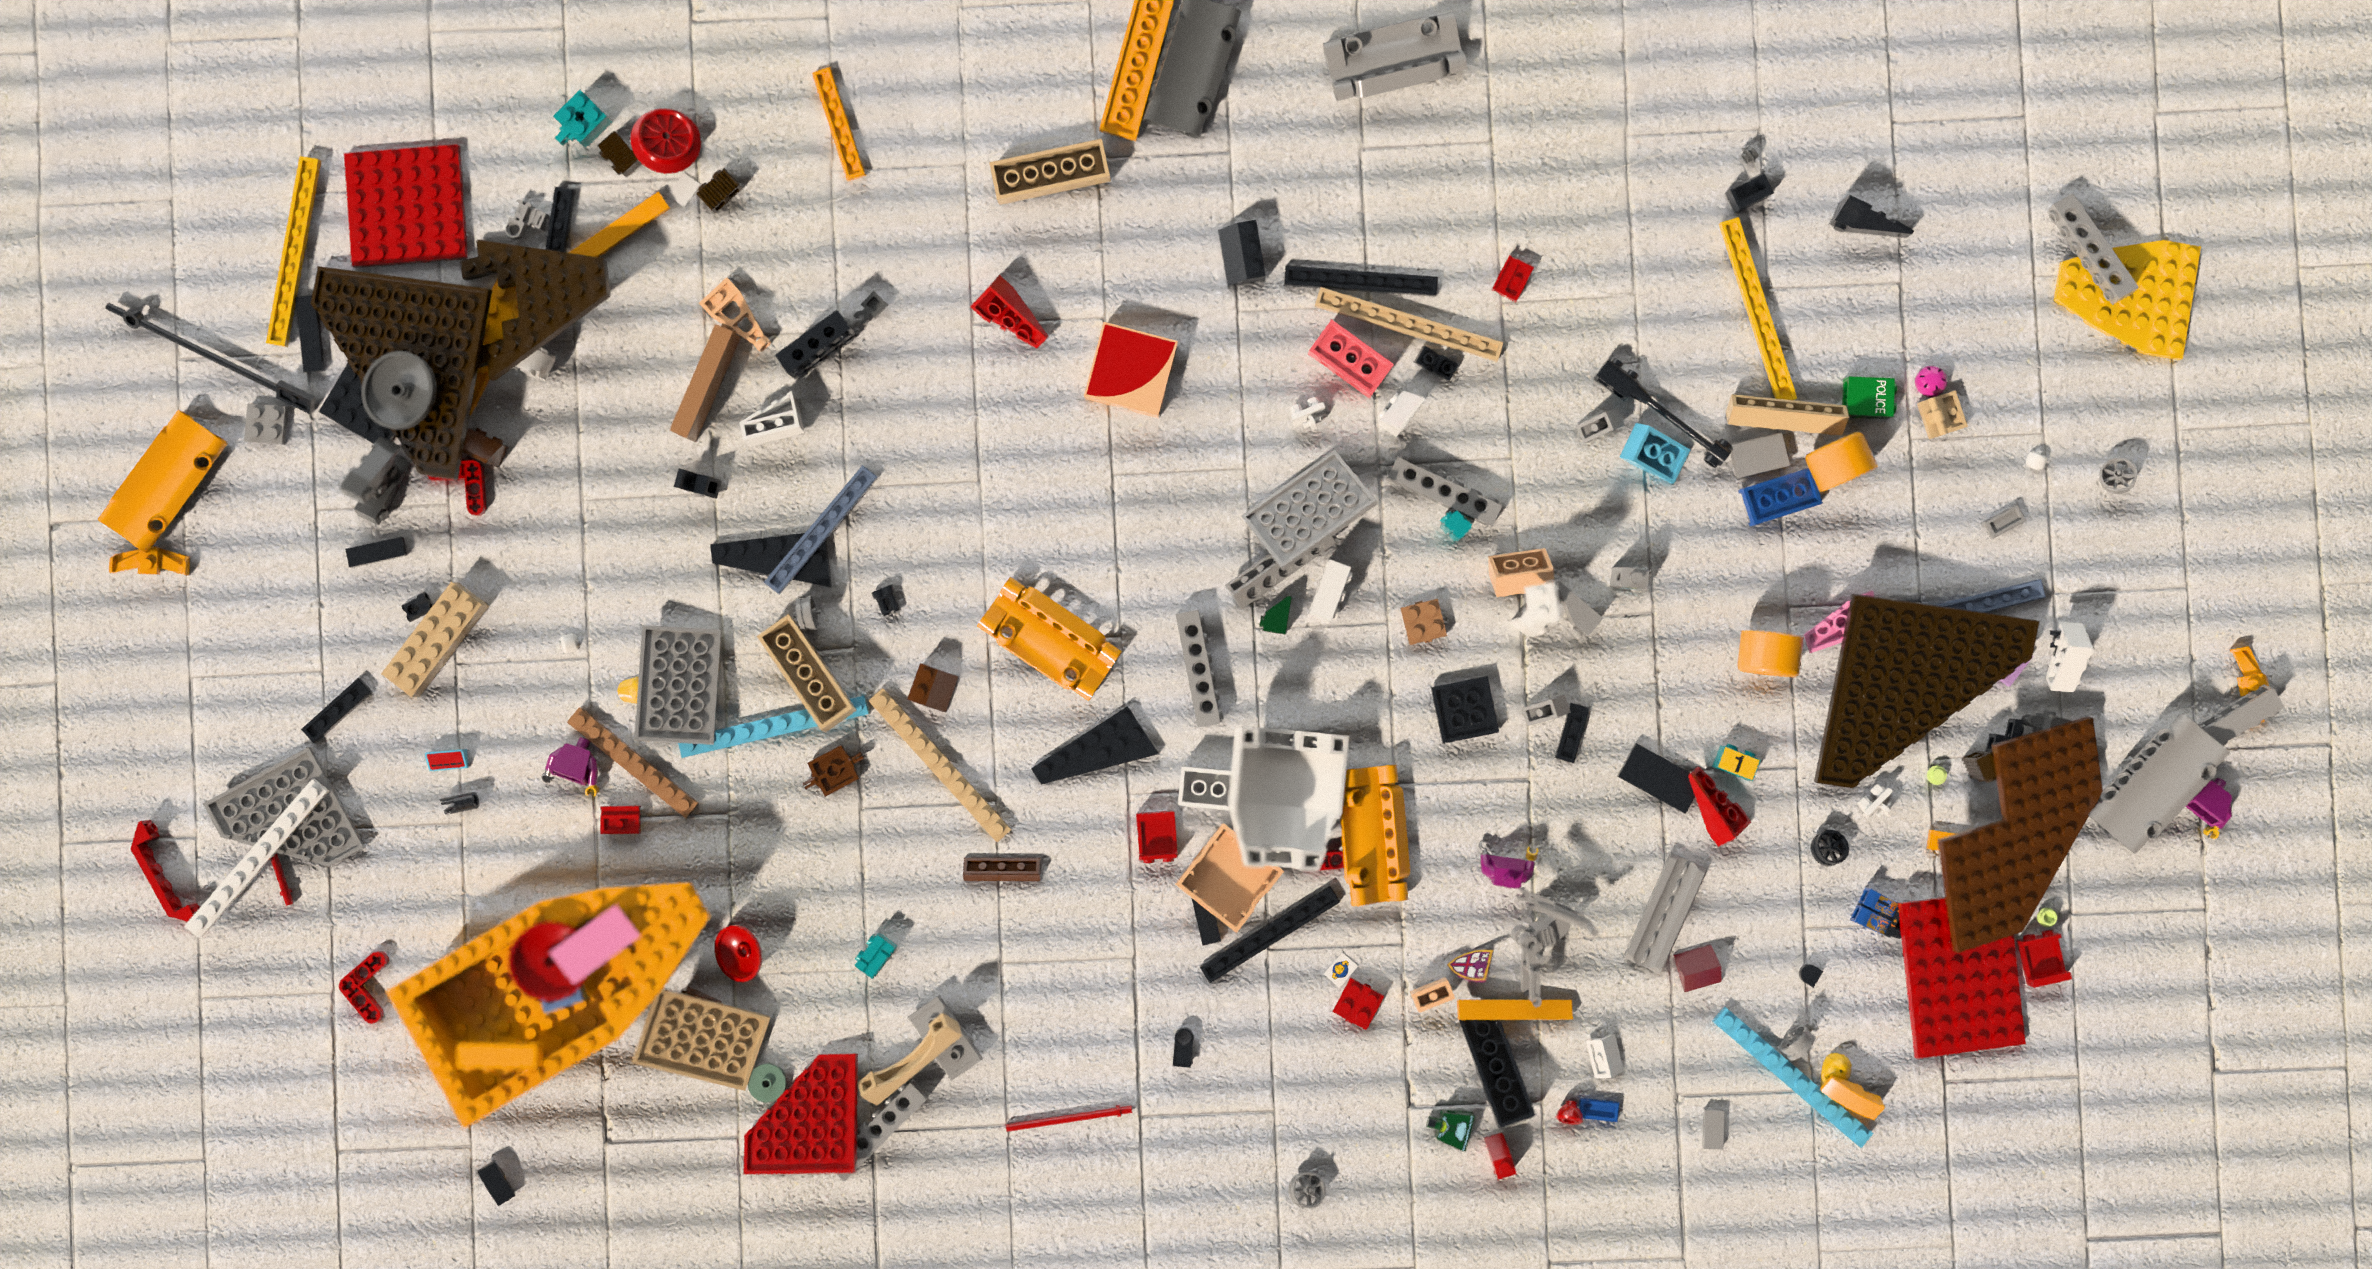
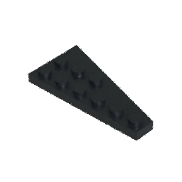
M805 533L710 544L712 563L770 575ZM826 540L793 580L832 588Z
M1127 706L1031 769L1042 785L1158 755L1159 753Z

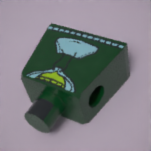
M1442 1109L1439 1118L1428 1116L1426 1127L1436 1129L1435 1137L1437 1140L1466 1152L1475 1116L1472 1112Z

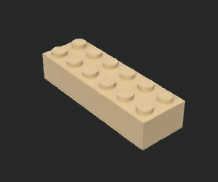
M1102 139L989 162L999 205L1111 181Z
M451 582L381 674L409 696L420 697L489 605L462 584Z
M786 615L757 636L820 730L826 733L857 711L791 615Z

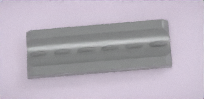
M1670 852L1625 951L1624 958L1656 973H1660L1705 875L1706 868Z

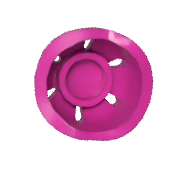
M1936 366L1922 368L1915 377L1917 390L1929 398L1937 397L1943 393L1948 383L1945 372Z

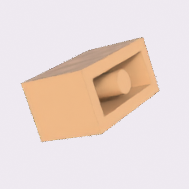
M1445 977L1410 991L1419 1013L1455 999L1450 984Z

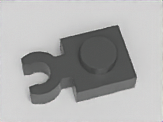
M873 291L860 304L864 309L857 311L854 317L857 319L863 315L864 320L861 324L865 326L869 322L871 315L876 319L888 304Z

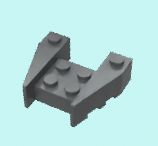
M381 436L372 445V450L368 456L364 454L361 457L360 461L362 463L358 468L353 466L339 487L344 495L358 501L354 508L357 515L377 525H380L381 521L387 518L388 510L411 464L409 461L396 456L401 449L400 445Z

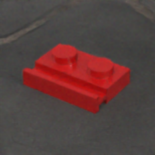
M1509 255L1491 290L1516 303L1534 267Z
M600 806V834H640L641 806Z

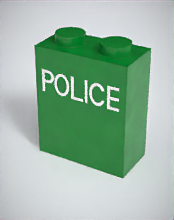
M1853 376L1844 378L1842 405H1846L1849 417L1889 419L1894 417L1897 409L1896 403H1894V395L1897 393L1895 378Z

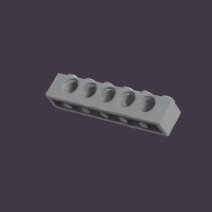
M2071 194L2051 206L2047 211L2050 220L2059 228L2061 236L2066 238L2072 252L2080 258L2082 266L2089 271L2093 282L2103 291L2105 299L2114 305L2132 295L2139 286L2075 195ZM2077 232L2081 233L2083 237H2080ZM2099 263L2103 264L2105 268L2100 267ZM2110 279H2113L2116 284H2113Z
M1405 456L1396 458L1386 480L1450 510L1458 511L1463 516L1489 528L1493 527L1502 508V505L1498 504L1499 500L1490 496L1487 499L1481 496L1482 493L1473 488L1468 490L1464 488L1463 483L1456 480L1453 482L1446 480L1447 476L1436 472V474L1431 473L1429 468L1422 464L1416 466L1412 464L1411 459ZM1406 470L1414 471L1415 478L1412 480L1406 478ZM1424 478L1432 480L1430 488L1423 485ZM1441 486L1449 488L1450 493L1448 496L1441 494ZM1459 494H1464L1467 497L1465 504L1459 503L1457 499ZM1476 502L1483 503V512H1478L1475 509Z
M1333 537L1329 538L1284 571L1273 557L1268 554L1225 584L1240 608L1243 609L1336 542Z
M1198 610L1176 614L1197 726L1199 728L1219 724L1220 719H1223L1221 707L1217 708L1216 700H1220L1218 688L1214 689L1213 681H1216L1214 670H1210L1209 667L1212 657L1211 652L1206 651L1205 644L1209 642L1207 632L1203 633L1201 625H1205L1203 613L1199 614ZM1191 625L1198 628V633L1195 636H1190L1187 633V628ZM1199 644L1202 652L1199 655H1193L1190 650L1192 645ZM1197 663H1203L1206 670L1202 674H1197L1194 666ZM1200 682H1207L1209 684V690L1206 693H1201L1198 690ZM1206 700L1211 701L1213 704V708L1209 712L1202 709V703Z
M914 1080L910 1083L905 1082L898 1089L900 1093L896 1097L892 1095L885 1102L887 1106L882 1111L877 1109L871 1116L873 1120L869 1124L865 1122L858 1128L857 1169L929 1097ZM900 1098H907L909 1105L903 1106L900 1103ZM892 1111L895 1113L896 1118L891 1120L887 1117L886 1113ZM873 1125H879L882 1128V1132H874ZM859 1139H866L868 1146H861ZM853 1173L836 1174L845 1182Z

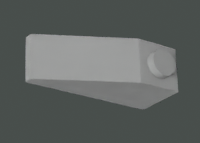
M1560 581L1555 582L1554 585H1557L1559 589V599L1570 624L1574 626L1573 631L1579 636H1589L1602 621L1603 617Z

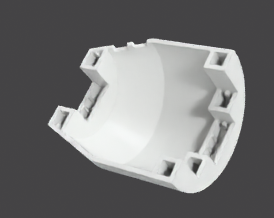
M1235 726L1228 806L1244 866L1265 868V866L1292 867L1299 870L1319 871L1327 852L1326 846L1328 841L1334 834L1333 829L1337 819H1340L1342 815L1349 736Z

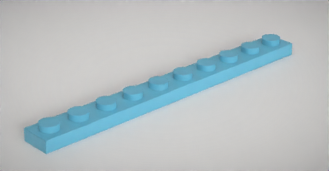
M865 696L850 699L857 711L844 720L869 714ZM807 709L715 730L714 745L678 743L681 758L817 727L818 725Z
M1723 1007L1712 1020L1713 1023L1857 1146L1862 1148L1873 1135L1868 1128L1835 1100L1824 1094L1820 1087L1726 1007Z

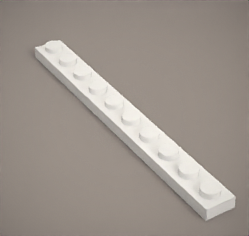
M312 779L186 923L185 927L198 938H202L321 802L329 790L316 779Z

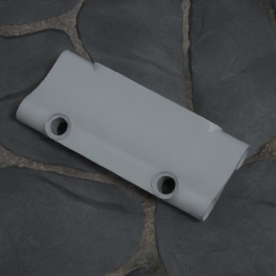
M1453 11L1350 34L1345 38L1323 43L1324 55L1330 72L1336 101L1352 97H1368L1442 79L1447 74L1467 70V62L1461 49L1456 17ZM1430 22V29L1423 31V25ZM1352 40H1356V47L1354 49H1349V43Z
M2183 713L2169 726L2171 729H2161L2103 790L2101 793L2103 802H2098L2088 814L2091 819L2107 830L2134 854L2149 839L2157 838L2201 789L2215 777L2216 768L2230 754L2228 749Z

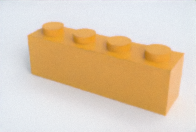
M463 1041L457 1044V1068H464L466 1072L476 1071V1068H484V1072H494L496 1069H503V1072H515L516 1069H523V1072H535L537 1068L543 1066V1042Z

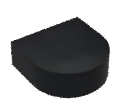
M1805 964L1799 970V978L1814 988L1823 971L1811 964Z

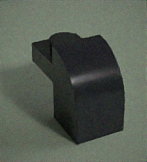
M679 468L674 487L717 499L722 480Z
M2009 719L2005 736L1989 733L1985 751L1992 752L1993 754V744L2022 736L2024 721Z

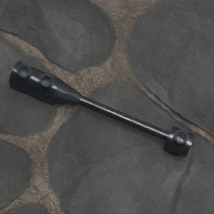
M1613 358V360L1608 359L1593 379L1624 401L1631 396L1641 403L1647 404L1706 448L1703 460L1711 467L1721 466L1732 451L1728 449L1731 445L1726 440L1721 439L1720 441L1714 440L1712 443L1652 399L1651 395L1637 380L1638 374L1631 369L1628 372L1622 369L1623 363L1617 358Z

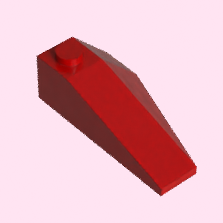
M1000 274L970 306L985 321L989 323L992 321L1000 325V329L1005 332L1006 330L1016 334L1018 339L1035 348H1038L1049 337L1015 288Z
M1700 767L1695 768L1688 775L1711 839L1718 847L1735 839L1751 823L1741 806L1737 802L1732 803L1727 798L1728 794L1724 790L1720 791L1716 787L1715 781Z

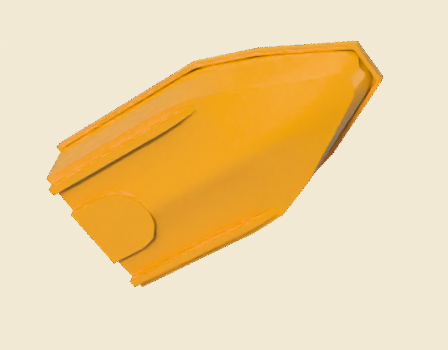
M691 882L600 888L543 900L388 989L386 993L463 1128H466L621 1038L663 990L711 916ZM617 904L641 936L588 974L583 983L588 999L545 1013L541 1000L524 994L514 984L510 976L508 956L513 942L526 928L543 921L563 922L580 931ZM463 1041L543 1042V1066L537 1068L535 1072H523V1069H516L515 1072H503V1069H496L494 1072H484V1068H476V1071L466 1072L464 1068H457V1044Z

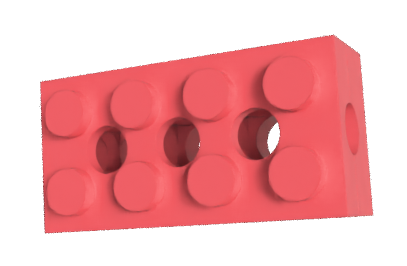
M1332 319L1308 352V355L1369 399L1394 365ZM1336 344L1340 347V351L1334 352L1330 346ZM1346 356H1353L1355 358V362H1347ZM1364 366L1369 367L1371 373L1364 374L1361 368Z

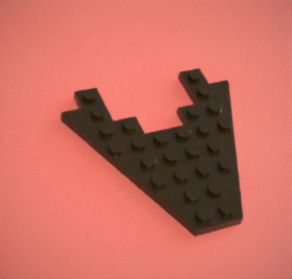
M476 240L478 257L461 261L462 279L465 281L497 273L498 287L506 289L516 286L519 317L502 322L503 340L482 345L478 368L488 366L489 379L492 381L499 379L611 297L607 261L603 258Z

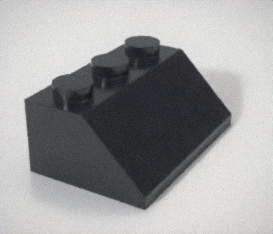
M1257 221L1239 222L1218 230L1227 286L1265 281L1266 274Z

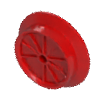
M660 108L643 114L635 122L631 131V147L636 158L648 169L658 173L673 174L684 171L696 161L701 149V137L697 126L688 116L673 109Z

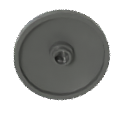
M397 351L383 355L370 366L363 380L362 401L367 414L377 424L394 430L408 429L417 425L429 414L435 402L437 386L434 373L422 358L414 354Z

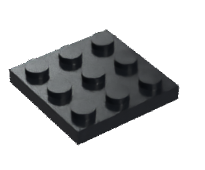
M1488 676L1430 687L1442 744L1499 733Z

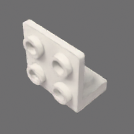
M1554 582L1524 587L1531 626L1561 621L1560 617H1563L1561 605H1558L1557 602L1559 589L1557 585H1554Z

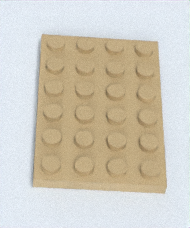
M663 988L652 1001L632 1058V1063L745 1091L768 1027L770 1016Z

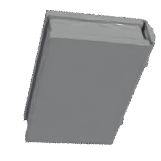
M1782 432L1769 433L1765 436L1744 441L1740 440L1730 444L1729 449L1732 451L1730 456L1736 479L1790 466Z

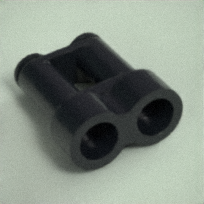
M893 584L871 592L873 599H876L884 616L889 615V612L893 610L894 612L901 610L894 594ZM887 597L892 607L891 610H888L884 600Z
M423 592L417 595V598L403 604L401 607L407 614V620L412 622L426 615L433 604L429 595ZM418 606L419 610L412 613L410 609Z

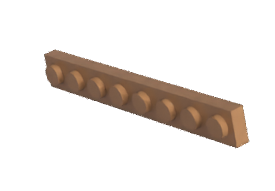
M579 707L567 721L569 725L684 818H688L698 806V801L583 708Z

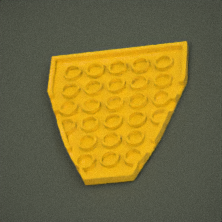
M2160 240L2112 248L2139 286L2132 295L2114 305L2105 299L2103 291L2093 282L2091 274L2082 266L2079 257L2060 262L2054 295L2055 302L2065 306L2072 314H2077L2090 327L2109 337L2113 336L2119 339L2120 343L2136 348V351L2141 354L2175 360L2183 359L2201 246ZM2099 263L2100 267L2105 268L2103 264ZM2110 279L2113 284H2116L2113 279Z

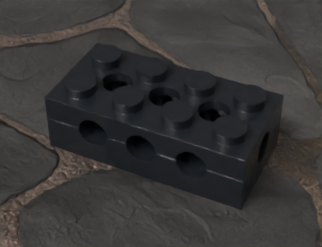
M836 310L775 354V357L791 377L801 379L808 374L807 371L810 368H816L821 365L825 357L836 354L839 351L838 348L843 344H850L857 334L842 314Z

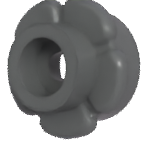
M1748 145L1746 148H1742L1743 153L1741 157L1745 162L1754 163L1755 159L1759 157L1752 146Z

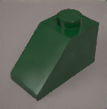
M1287 596L1266 611L1265 616L1261 615L1259 627H1263V632L1286 634L1291 596Z

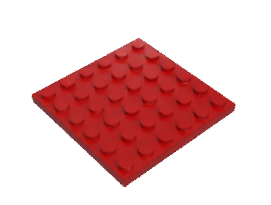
M458 144L344 153L352 267L468 259L461 151Z

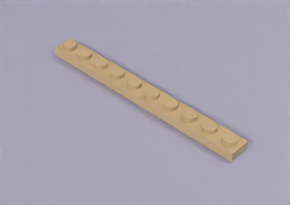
M1320 287L1314 306L1495 362L1498 361L1503 342L1322 287Z
M884 688L869 700L871 705L996 842H999L1012 830Z

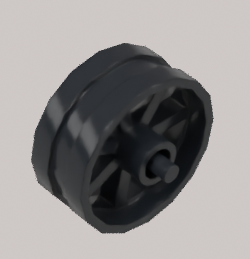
M1826 830L1816 835L1811 841L1810 849L1812 856L1823 866L1829 867L1846 860L1849 854L1848 841L1838 831ZM1823 835H1827V841L1822 837ZM1835 853L1840 854V857L1838 859Z

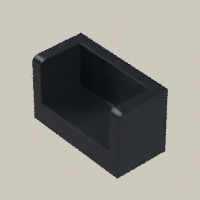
M1765 173L1736 188H1731L1725 193L1734 213H1738L1774 194Z

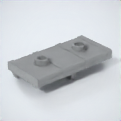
M940 995L907 1017L920 1034L922 1040H924L930 1029L928 1024L941 1013L957 1021ZM959 1022L958 1025L962 1036L935 1058L951 1081L983 1059Z

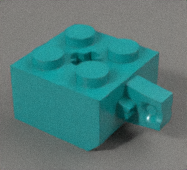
M581 90L553 115L562 125L559 128L561 131L555 137L562 146L570 140L573 142L575 139L584 147L590 146L613 123Z

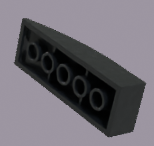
M1459 1020L1497 1128L1501 1129L1536 1116L1501 1021Z

